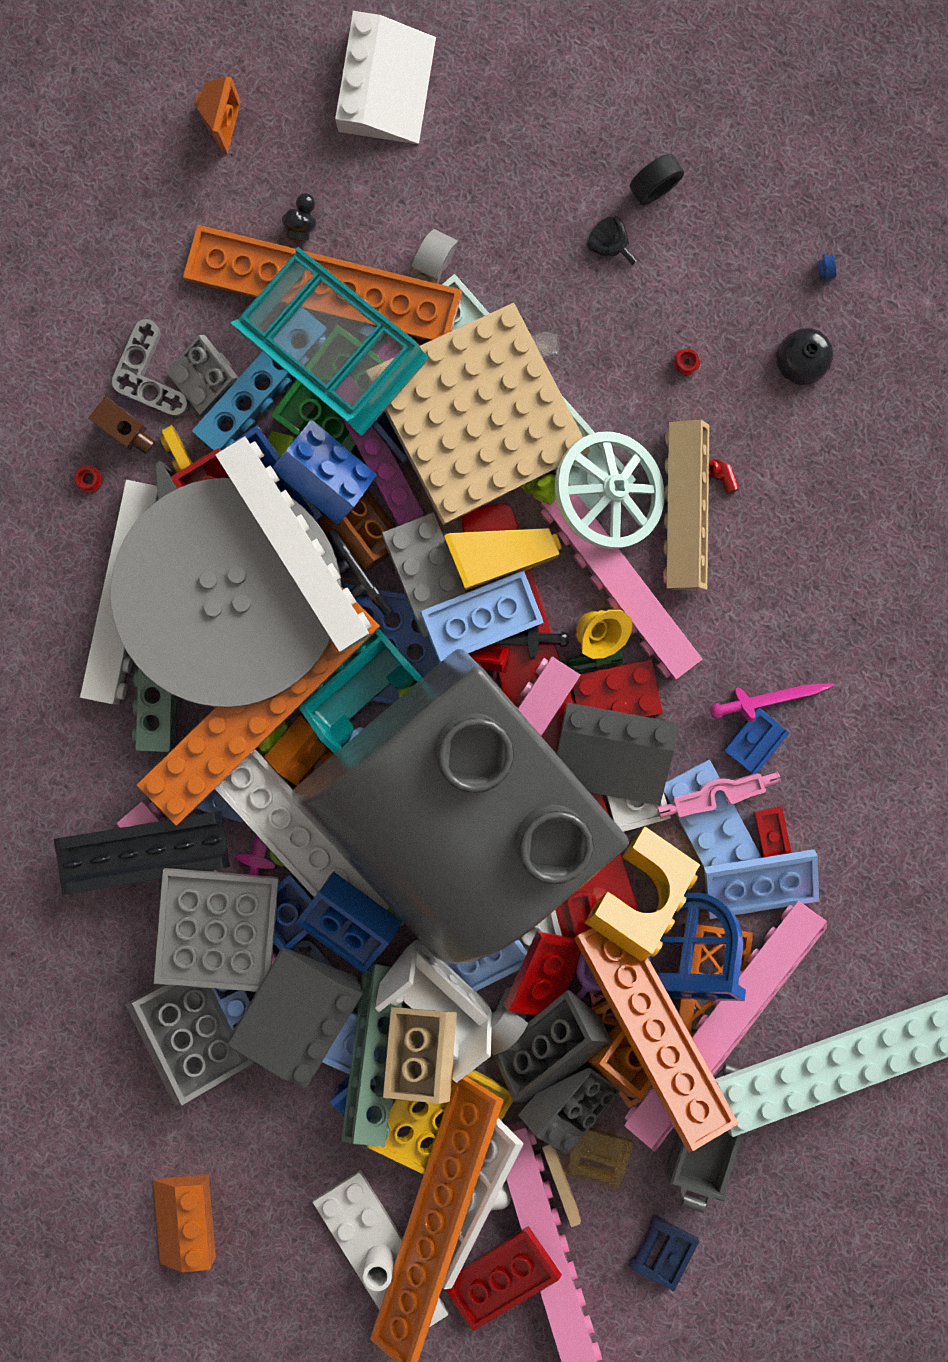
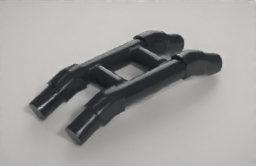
M336 529L330 530L327 533V537L340 558L343 559L338 563L340 575L350 569L359 582L349 590L354 599H357L366 592L384 615L391 613L393 608L363 570Z

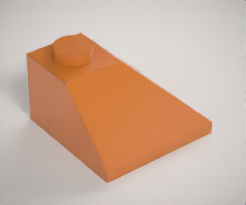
M227 76L204 82L203 90L198 93L196 98V108L221 151L228 154L241 101L232 78Z

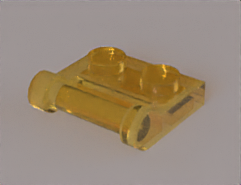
M589 1128L571 1150L565 1174L585 1176L608 1183L611 1188L619 1190L629 1161L633 1141ZM582 1157L615 1167L614 1173L578 1163L579 1159Z

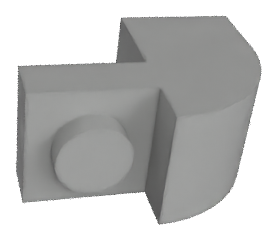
M433 229L423 240L414 258L410 277L438 284L443 271L451 262L458 240Z
M511 987L505 990L496 1011L492 1013V1055L509 1049L520 1038L528 1025L525 1021L527 1014L508 1011L504 1006Z

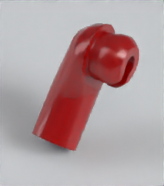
M715 459L709 461V476L723 482L726 494L740 489L733 468L729 464Z

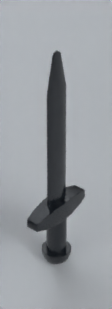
M537 625L529 628L528 631L519 632L492 644L527 645L530 659H535L538 644H553L566 647L569 644V634L561 631L560 634L539 633Z

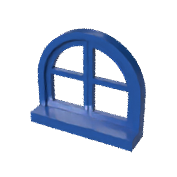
M695 892L685 893L686 901L678 912L675 911L674 913L675 915L688 910L684 937H661L660 939L663 944H683L679 973H657L670 999L745 1001L746 990L738 985L743 951V936L736 916L725 904L713 896ZM700 909L713 913L720 920L726 937H696ZM695 944L726 945L722 974H691Z

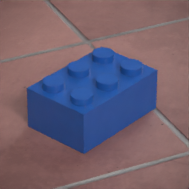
M310 420L272 467L280 478L336 524H339L353 509L377 475L313 420Z

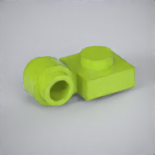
M548 473L522 486V489L526 493L532 494L536 500L551 505L556 500V475Z

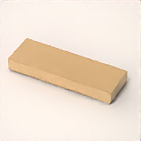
M541 1140L543 1152L571 1227L577 1226L581 1222L580 1213L556 1148Z

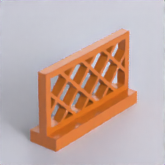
M684 922L682 937H684L686 922ZM697 925L696 937H703L704 931L713 932L716 937H722L720 934H725L724 928ZM742 931L744 945L740 971L744 972L749 965L747 960L751 954L753 933ZM681 944L677 973H679L683 944ZM695 944L691 974H701L699 972L700 963L707 958L716 968V971L712 974H722L723 965L720 967L712 957V954L722 946L726 949V945H715L708 951L704 944ZM674 999L673 1004L691 1037L696 1033L691 1032L692 1021L700 1014L702 1016L706 1015L704 1011L713 1005L715 1000H709L701 1007L694 999Z

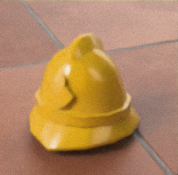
M622 610L591 611L583 614L577 622L575 634L579 643L582 644V653L591 659L606 658L615 654L626 645L632 633V617Z

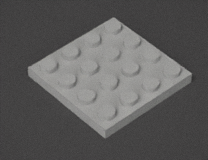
M164 868L154 984L257 991L272 966L279 877Z

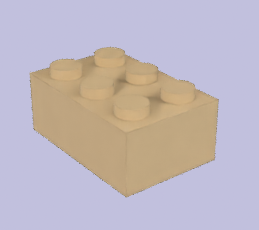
M391 1007L383 1098L438 1104L450 1102L457 1012Z

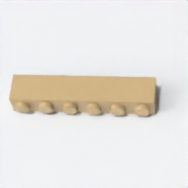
M703 420L669 422V430L665 434L666 445L669 447V455L665 460L668 485H666L664 492L665 499L668 502V513H665L664 525L667 529V540L664 542L667 567L664 569L663 578L668 589L707 590L709 424Z

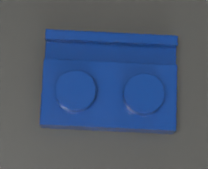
M760 708L754 709L755 721L749 722L746 719L722 749L751 774H756L760 771L790 733Z

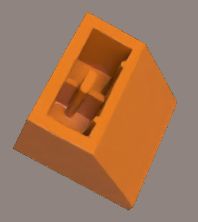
M299 715L264 758L281 776L298 786L332 757L334 753L319 739L308 721Z

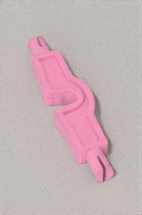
M778 772L766 776L756 773L735 780L726 778L713 779L702 785L698 791L674 797L673 803L657 807V810L661 812L659 813L660 818L673 814L684 817L694 813L711 811L716 808V791L721 790L724 793L728 804H735L751 796L765 793V787L780 784L781 779L778 778L780 775Z

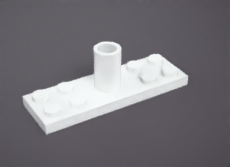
M499 1118L497 1119L450 1262L443 1289H451L489 1212L505 1209L511 1200V1193L505 1180L524 1143Z
M359 1170L313 1199V1204L380 1310L386 1289L391 1283L393 1267L403 1237L362 1171ZM440 1297L429 1327L448 1316L449 1311Z

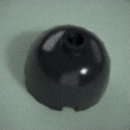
M812 328L798 329L787 335L780 344L776 355L777 366L781 374L786 379L799 385L812 384L820 380L830 369L834 357L833 346L828 337L821 331Z

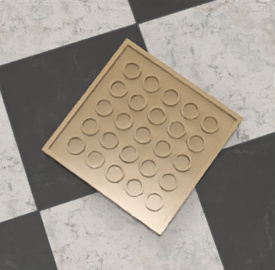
M515 303L421 345V349L429 357L428 361L384 410L443 525L556 470L566 451L583 438ZM393 359L366 371L365 375L370 384L378 378ZM589 447L581 451L580 454L583 456L590 452Z

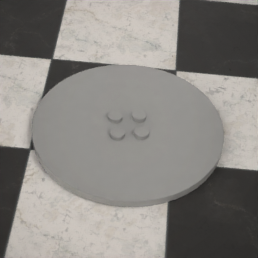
M216 478L194 482L163 496L152 504L133 524L118 551L111 579V606L119 637L127 653L148 678L166 691L182 699L198 704L219 707L244 706L267 700L286 691L309 673L320 660L331 641L327 631L230 478ZM293 500L295 505L290 507L296 517L300 514L303 516L310 527L306 531L310 540L313 541L317 538L325 551V554L321 556L326 565L332 563L340 575L335 554L325 533L315 519L300 504ZM336 580L341 587V580Z

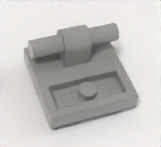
M198 335L166 372L199 415L206 414L239 378L232 370L233 366L223 353H219L205 335Z

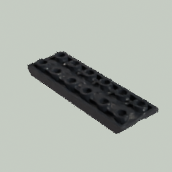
M222 811L188 816L177 826L171 820H164L54 839L62 895L162 879L164 868L211 871L230 867Z

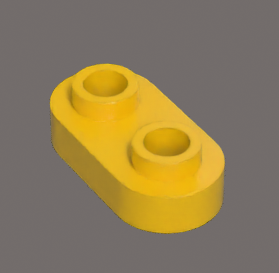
M170 425L163 429V436L160 437L161 443L167 452L172 451L176 459L172 461V464L178 473L193 463L175 428Z

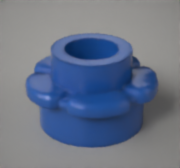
M823 254V260L817 261L819 277H825L828 282L830 278L837 277L834 255L826 256Z

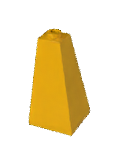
M549 528L449 533L444 535L465 593L517 572L526 571L557 559L559 556L558 550L562 549L558 536L556 534L551 535Z

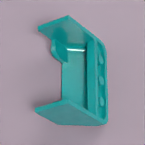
M378 629L298 708L319 739L335 754L342 748L341 745L351 738L353 724L349 719L388 684L391 683L396 689H403L410 686L414 680L420 681L422 677L383 632Z

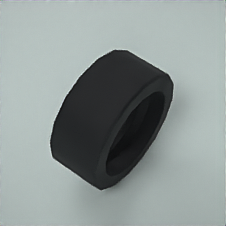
M668 153L646 165L636 174L629 186L641 205H648L674 188L684 176V170L674 155Z

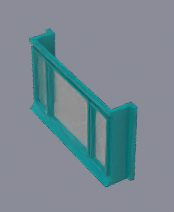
M297 246L295 249L296 253L241 317L230 323L242 336L251 340L341 416L358 434L363 436L428 361L429 357L414 339Z

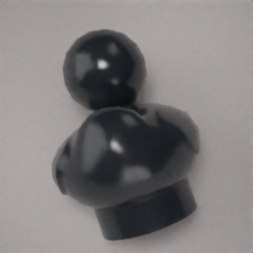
M304 193L299 195L296 200V207L300 212L290 209L282 217L283 225L288 230L287 238L309 240L310 232L316 227V219L310 215V212L316 208L315 200L310 194Z

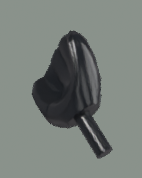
M609 216L597 223L587 242V246L591 251L603 256H617L621 252L631 265L637 261L626 248L629 240L626 228L620 217Z

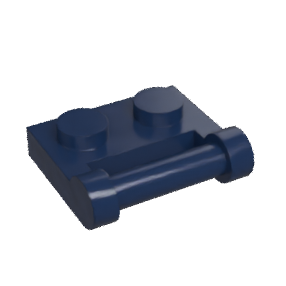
M654 1214L650 1221L651 1227L636 1257H632L628 1266L640 1275L675 1291L699 1243V1239ZM663 1232L667 1234V1237L651 1267L646 1264V1261L660 1233Z

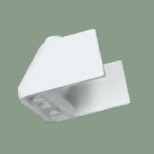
M415 940L404 950L379 983L375 1009L380 1012L389 1004L397 1006L404 1001L412 1009L457 1012L453 1055V1080L457 1083L491 1057L492 1012L487 1002L445 962L436 958L420 940Z

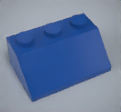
M333 871L295 924L358 970L365 973L388 946L402 921Z

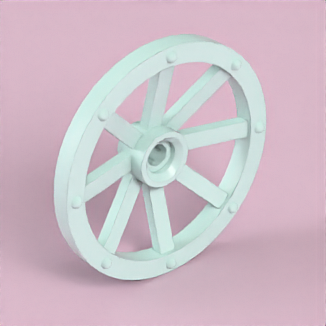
M598 432L580 439L563 455L555 476L556 501L562 517L576 535L594 546L605 549H620L638 543L652 532L661 517L665 495L660 470L650 453L640 443L626 435L615 432ZM601 444L608 474L581 455L580 452L589 446ZM611 445L621 447L632 454V457L620 474L617 471ZM573 462L600 481L599 484L568 486L569 472ZM639 462L647 474L650 485L631 484L627 480ZM598 493L600 499L580 520L573 509L569 495ZM628 493L651 494V505L647 517L640 511ZM621 502L640 526L634 533L625 537H620ZM607 504H611L610 537L598 534L588 527Z

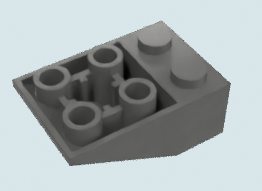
M589 1067L536 1093L518 1116L536 1137L567 1155L577 1145L585 1132L595 1124L605 1108L614 1101L615 1096L620 1090Z

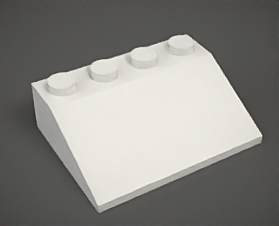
M353 11L335 118L338 132L419 145L436 37L382 15Z

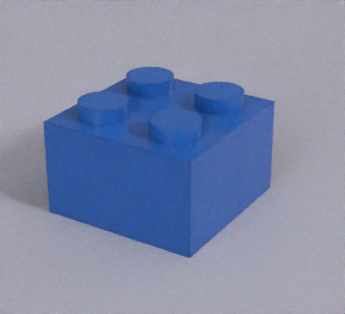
M292 873L278 885L274 944L279 950L282 947L286 949L292 948L308 934V932L295 923L314 897Z

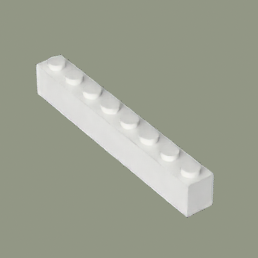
M243 437L215 454L339 652L342 654L371 636L367 630L372 627L363 612L360 614L356 613L352 604L356 603V600L348 588L342 590L336 580L340 579L341 576L332 563L326 565L321 556L325 554V551L317 538L311 541L306 531L310 527L301 514L296 517L290 507L295 504L286 490L280 492L275 483L279 481L276 473L271 466L265 468L260 458L264 457V454L257 443L254 441L250 444L247 438Z
M126 480L80 698L109 704H119L120 700L125 699L127 693V684L124 683L125 675L130 673L133 660L127 653L115 626L111 606V579L116 557L124 538L138 518L152 504L158 501L157 486Z

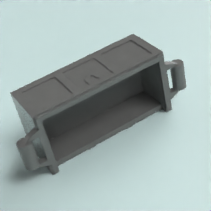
M724 1064L723 1069L720 1072L717 1071L713 1077L717 1079L741 1069ZM726 1131L698 1149L688 1153L676 1132L664 1171L670 1185L680 1187L681 1206L704 1213L705 1208L713 1199L725 1201V1190L736 1161L743 1133L732 1137ZM686 1190L706 1196V1201L685 1195Z

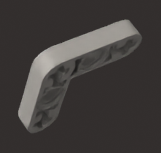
M140 320L135 325L115 370L112 386L122 396L169 416L182 417L189 409V402L184 394L144 377L160 340L161 333L158 326L152 320ZM150 326V330L154 335L146 337L144 344L148 346L146 350L141 345L135 343L138 341L142 344L144 335L141 333V330H147ZM136 351L142 352L144 355L142 363L132 365L130 363L131 354ZM129 376V381L139 386L137 395H134L136 390L129 386H125L123 390L122 385L119 383L120 379L125 380ZM148 387H155L158 390V396L153 401H147L144 398V391ZM165 391L168 392L165 395L167 399L176 401L177 397L179 398V402L182 404L181 409L176 407L172 411V406L163 401Z

